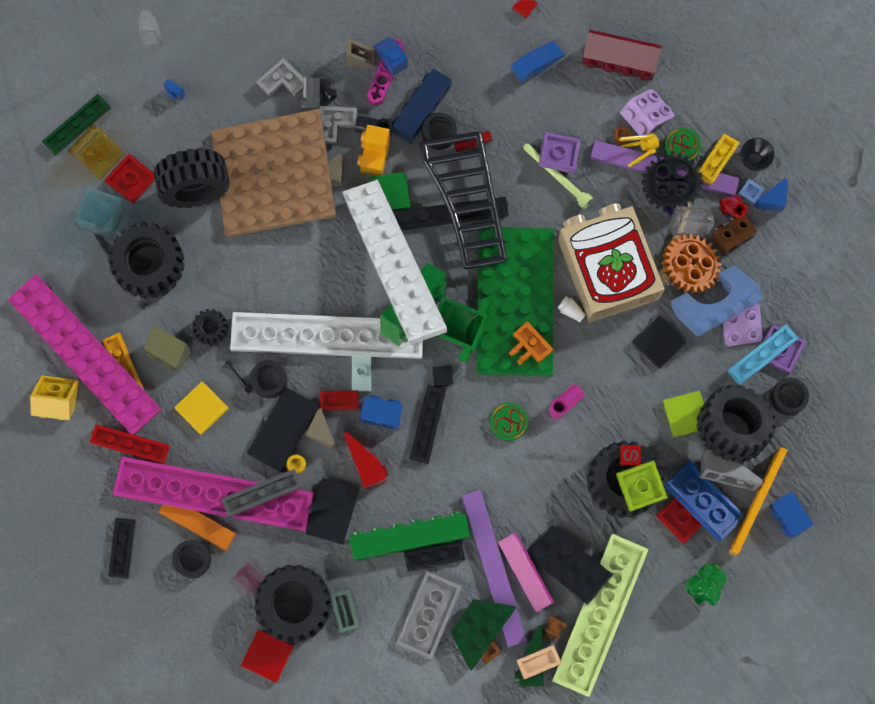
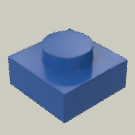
M168 79L164 83L166 94L172 99L177 98L182 101L185 97L183 88Z

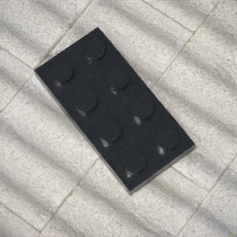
M553 525L528 552L533 562L587 606L613 577L610 571Z

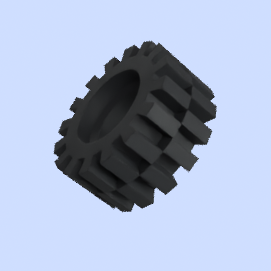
M205 309L206 312L200 311V315H196L195 320L192 322V330L198 341H201L202 344H208V346H212V344L217 345L219 341L222 342L223 338L227 336V321L224 315L219 311L216 312L215 309H212V311ZM207 321H214L218 325L217 330L212 334H207L203 331V326Z

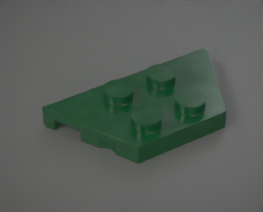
M476 599L472 600L450 631L469 670L472 671L517 607Z

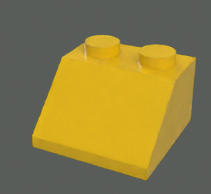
M41 375L30 395L31 416L70 420L75 410L79 380Z

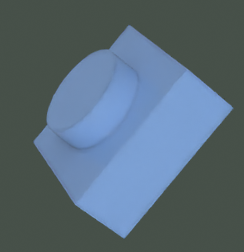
M748 179L738 195L751 205H754L764 191V188Z

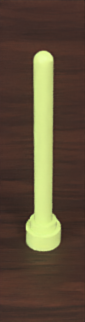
M524 144L523 149L539 163L540 154L529 144ZM544 168L577 198L578 205L581 208H587L594 198L590 194L582 193L558 170Z

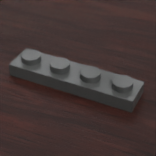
M293 469L224 497L222 502L230 518L303 487L296 470Z

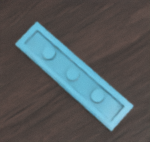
M785 324L727 372L738 385H742L799 338Z

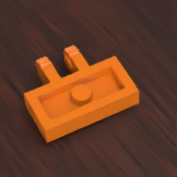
M528 321L513 333L519 344L509 354L511 356L516 355L522 347L528 351L517 361L520 365L530 356L540 363L553 352V348Z

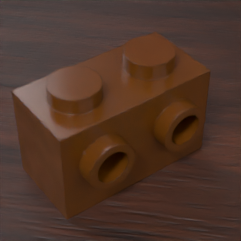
M746 214L742 218L732 217L729 220L730 223L725 226L721 224L713 230L714 233L711 239L723 256L751 240L758 231Z

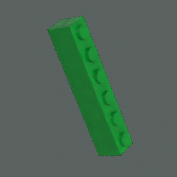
M453 512L449 514V517L445 518L438 515L430 517V521L422 522V519L410 521L411 524L403 526V523L391 525L389 529L376 527L369 533H364V531L353 532V536H349L353 561H362L470 539L466 514Z

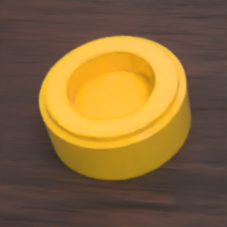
M292 455L288 458L286 467L288 471L295 469L297 475L305 471L306 462L302 456Z

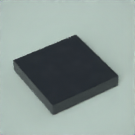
M658 316L633 340L632 344L660 369L686 344V341Z

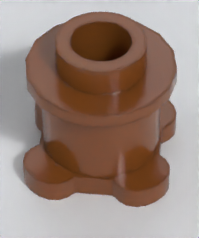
M549 615V621L545 629L542 628L543 636L551 641L559 640V635L567 624Z

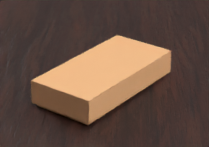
M554 645L516 660L524 679L562 664Z

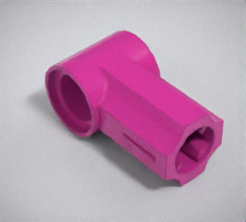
M575 384L571 385L563 394L551 402L549 415L556 420L562 419L571 408L585 397L582 389ZM554 406H561L563 411L556 412Z

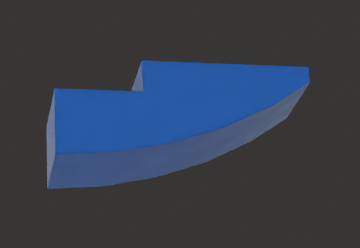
M552 41L512 63L511 71L521 83H524L533 75H539L565 56V53L555 41Z

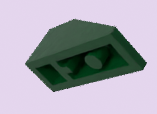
M542 625L536 627L523 657L543 649ZM519 666L518 671H514L515 683H518V688L544 687L543 672L524 679Z

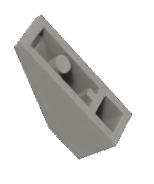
M711 449L707 450L701 457L700 478L751 491H756L762 484L763 480L742 464L732 462V459L729 461L723 460L722 456H715Z

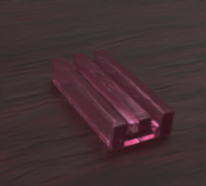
M247 563L234 578L255 596L257 592L240 577L244 575L256 587L259 586V583L246 571L250 569L262 581L265 578Z

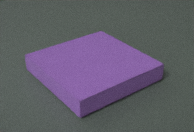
M544 132L538 166L575 174L581 139Z
M771 324L763 342L778 331L780 327ZM798 337L797 341L770 361L768 365L790 375L806 340Z

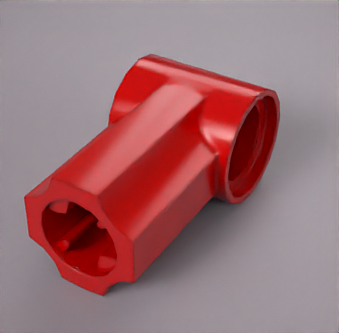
M739 195L719 200L723 215L731 214L736 218H742L748 211L747 205L742 203Z

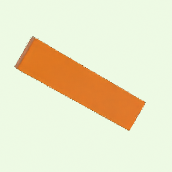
M162 505L158 511L160 514L224 551H227L236 536V533L197 511Z

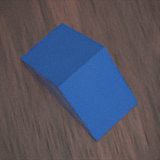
M784 178L760 197L754 207L756 209L783 211L787 203L788 180Z

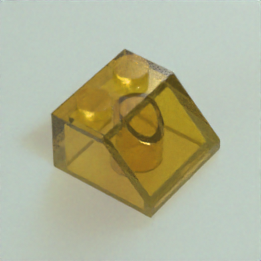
M91 125L67 151L98 180H101L125 155L115 142L101 128L95 125Z

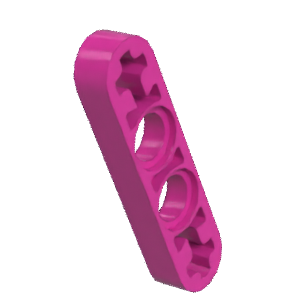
M393 39L404 52L403 43L398 39ZM382 60L368 91V101L373 106H379L384 102L394 75L391 76ZM383 76L388 81L386 84H379L377 82L378 78ZM377 88H378V89H380V91H379V97H380V98H376V100H374L372 95H374V96L376 95V93H377Z

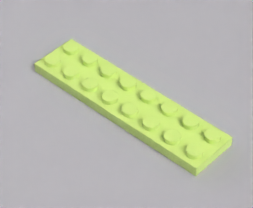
M611 534L600 564L610 571L613 577L588 606L583 603L560 661L562 664L558 665L552 682L590 697L649 549Z

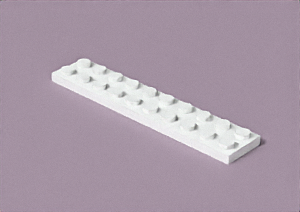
M378 180L343 191L344 200L409 344L412 345L447 332V327Z
M233 312L231 351L422 359L423 341L412 345L407 341L397 346L381 335L380 318Z

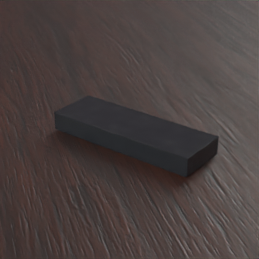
M115 518L109 578L129 579L136 526L135 519Z
M462 540L404 552L407 572L465 561Z

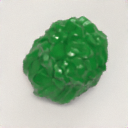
M716 563L704 564L696 575L687 579L685 590L687 594L694 598L696 604L701 605L704 601H707L710 606H716L721 596V590L726 583V572L719 568V565Z

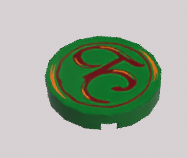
M680 127L668 134L664 142V150L669 157L671 152L674 153V157L681 153L682 159L688 155V162L698 157L702 142L695 131Z
M515 403L498 405L490 416L492 432L503 441L519 439L524 435L528 427L526 412Z

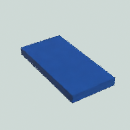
M691 461L687 462L664 485L718 542H721L746 517L710 480L700 478V470Z

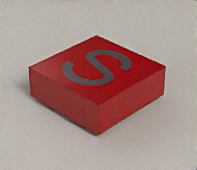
M620 446V466L641 465V446Z

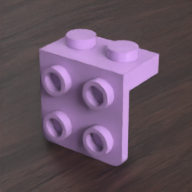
M653 89L631 98L620 111V114L639 136L651 134L657 126L671 120L675 116L671 108L665 104L659 94Z
M758 303L723 322L724 344L726 346L748 344L762 340L761 313Z

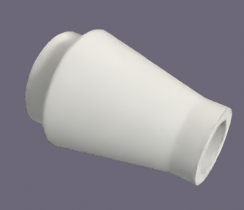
M567 296L557 307L560 313L578 322H581L586 315L577 303Z

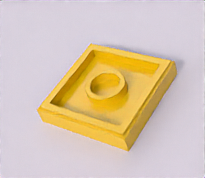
M203 381L174 407L201 436L229 410Z

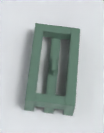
M350 590L330 594L340 634L359 629ZM346 594L354 621L352 626L350 625L343 595ZM335 597L340 599L347 625L345 628H343Z

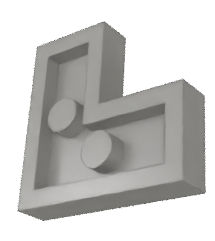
M284 58L256 81L257 85L269 97L282 85L295 97L304 88V78Z
M320 106L325 143L337 145L338 127L355 128L357 108Z

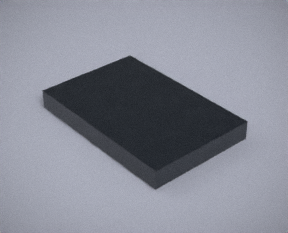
M322 478L315 503L329 500L330 508L327 511L311 514L306 535L344 545L360 488Z

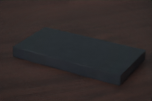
M286 387L247 454L281 473L320 406Z

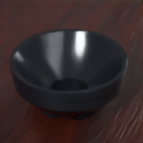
M763 138L749 139L743 144L740 152L743 165L752 171L767 169L775 157L773 146ZM751 154H758L761 160L757 163L751 161Z

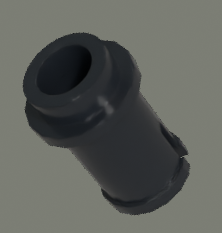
M323 78L320 79V92L324 96V100L328 102L334 101L337 97L336 90L332 89Z

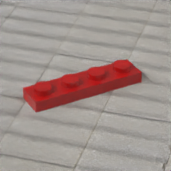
M95 424L89 442L96 446L164 465L171 447L168 444Z

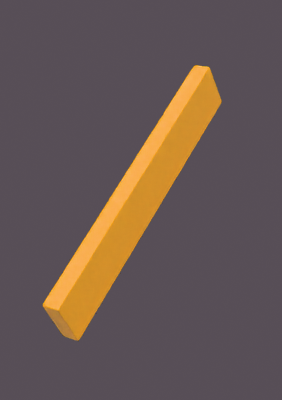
M781 447L776 450L762 484L758 488L746 517L728 551L729 554L733 556L739 554L788 451L787 449Z

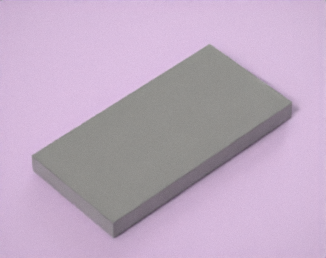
M426 570L395 645L432 660L462 585Z

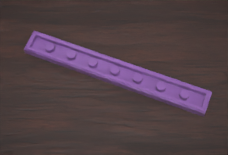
M597 140L594 142L590 157L591 160L640 173H648L645 167H652L650 164L651 160L657 162L656 156L649 155L632 167H628L629 163L645 153ZM683 170L677 172L679 176H685L687 174ZM660 171L658 173V175L660 176H666L668 174L666 171ZM720 173L713 185L703 181V184L699 186L708 191L735 196L739 178Z
M481 490L464 494L462 499L494 603L516 607ZM517 608L502 628L507 647L527 642Z

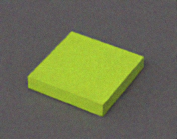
M700 391L662 401L673 438L698 432L697 416L704 405Z
M654 460L616 473L630 512L667 498Z

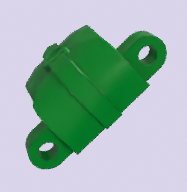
M442 297L438 310L447 327V332L437 336L463 346L459 361L467 363L472 352L475 351L478 341L484 333L492 300L484 297L479 309L476 310L449 298Z

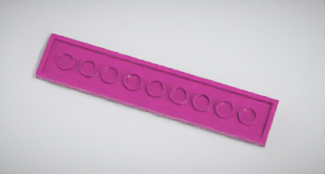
M37 274L31 277L8 298V301L130 434L136 435L162 411L156 402Z
M121 457L113 495L228 517L222 498L254 486L259 482ZM296 490L230 518L306 532L309 518L307 507L312 504L313 492Z

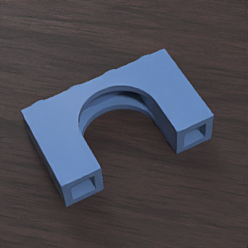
M733 265L719 273L722 287L729 293L722 301L713 304H702L697 302L687 292L670 301L675 316L698 337L763 300L759 284L737 266Z

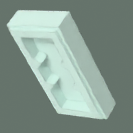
M352 356V390L371 392V356Z

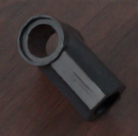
M358 115L355 132L362 133L363 130L366 131L367 125L390 129V137L392 136V124L388 119L381 118L378 120Z

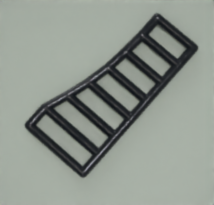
M475 131L421 141L420 150L423 164L434 180L449 211L463 268L467 270L507 262V254L482 133ZM476 140V150L429 157L428 147ZM479 157L481 167L438 174L433 166L435 164ZM483 174L485 185L447 191L442 181ZM486 192L488 202L455 208L451 198ZM490 210L492 220L461 226L458 215ZM494 228L495 238L465 243L463 233ZM497 246L499 256L469 261L467 252L469 250Z

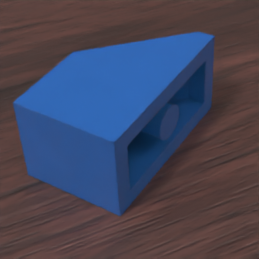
M388 37L373 45L391 76L408 68V58L399 44L392 38Z

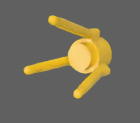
M655 134L620 137V141L640 140L621 145L620 147L629 148L640 145L643 151H648L629 163L628 167H632L649 155L655 154V149L659 148V140Z

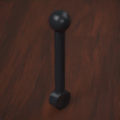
M227 361L225 363V367L229 368L233 372V374L245 388V392L247 394H250L252 392V387L248 386L244 382L241 376L233 368L232 362Z

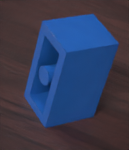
M376 395L365 396L360 421L361 423L399 430L403 404H400V401L396 399L386 401L381 400V397Z
M792 491L769 505L771 516L779 521L782 533L786 537L789 536L790 539L814 525Z

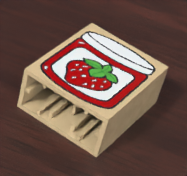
M611 204L599 210L600 217L586 221L584 215H577L563 222L564 228L560 231L558 242L581 305L586 313L585 316L588 323L658 301L665 290L633 206L621 209L620 204Z

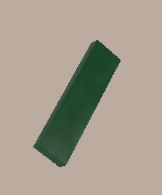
M97 94L41 142L56 156L108 112L111 107Z

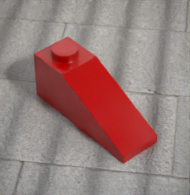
M348 432L343 433L364 489L367 490L386 483V476H389L386 466H381L380 461Z

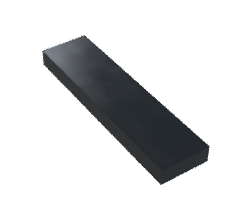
M427 385L410 456L412 461L429 464L446 389Z

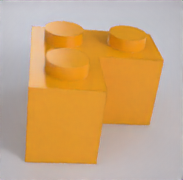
M367 125L366 131L363 130L361 135V148L364 151L363 155L359 154L357 165L360 166L361 173L376 176L383 175L390 146V129Z

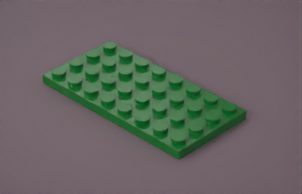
M501 227L507 262L478 267L477 310L484 297L492 300V304L488 312L489 317L484 327V333L477 344L476 375L553 377V352L540 363L530 356L521 365L517 361L528 351L522 347L514 356H511L509 352L519 344L513 333L527 321L553 348L554 228ZM494 228L479 230L478 241L495 238ZM497 246L478 249V260L499 256Z

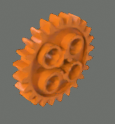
M683 234L680 238L677 236L664 249L666 253L662 255V258L666 260L661 263L666 266L663 272L669 273L666 279H673L671 285L677 283V290L683 287L684 293L690 290L692 295L695 292H698V294L703 291L706 292L710 287L714 286L715 282L719 279L717 275L721 273V270L717 268L722 265L717 262L720 256L714 255L717 249L711 250L712 243L706 245V239L704 238L700 241L699 235L694 239L692 234H689L687 237Z

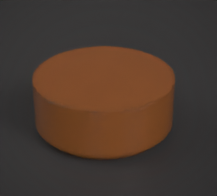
M624 125L618 126L613 133L614 141L619 145L630 142L620 141V137L632 136L631 129Z

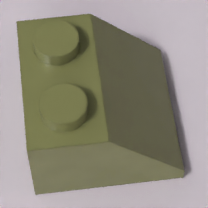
M153 324L144 350L148 353L147 357L155 362L157 360L163 362V366L172 372L174 369L180 372L191 355L189 347L183 341Z

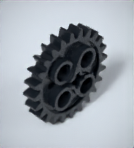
M671 152L670 157L664 153L663 159L656 156L657 162L651 160L650 164L652 167L646 166L645 168L648 173L642 174L643 178H645L642 180V185H644L642 191L648 192L645 198H651V205L656 202V209L663 206V212L670 208L671 213H673L676 207L681 212V206L688 209V202L694 204L693 197L699 198L697 192H702V187L699 185L703 184V180L699 179L702 177V172H698L699 166H694V160L688 162V155L682 159L681 153L677 157H674L673 152ZM683 170L687 174L685 176H679L677 172ZM660 171H666L668 173L666 176L658 175ZM670 180H674V185H670ZM664 188L668 192L666 194H660L658 193V190ZM680 188H684L687 192L684 194L677 193V190Z

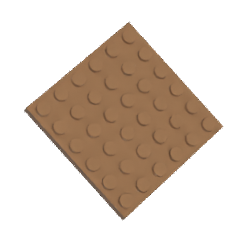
M320 109L211 131L214 151L224 157L230 181L228 191L224 196L220 197L224 233L227 238L336 217Z

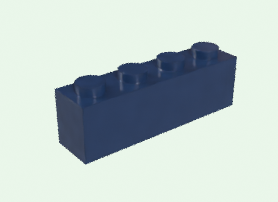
M434 68L430 73L427 72L420 88L416 87L413 91V98L410 102L407 101L404 104L401 115L396 116L392 121L393 134L412 144L422 130L425 119L433 114L452 85V79Z

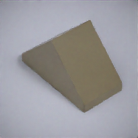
M346 39L347 67H375V49L352 39Z
M339 153L328 164L332 186L342 187L344 159L343 155Z
M318 409L306 436L310 440L334 449L336 448L324 414L322 409Z

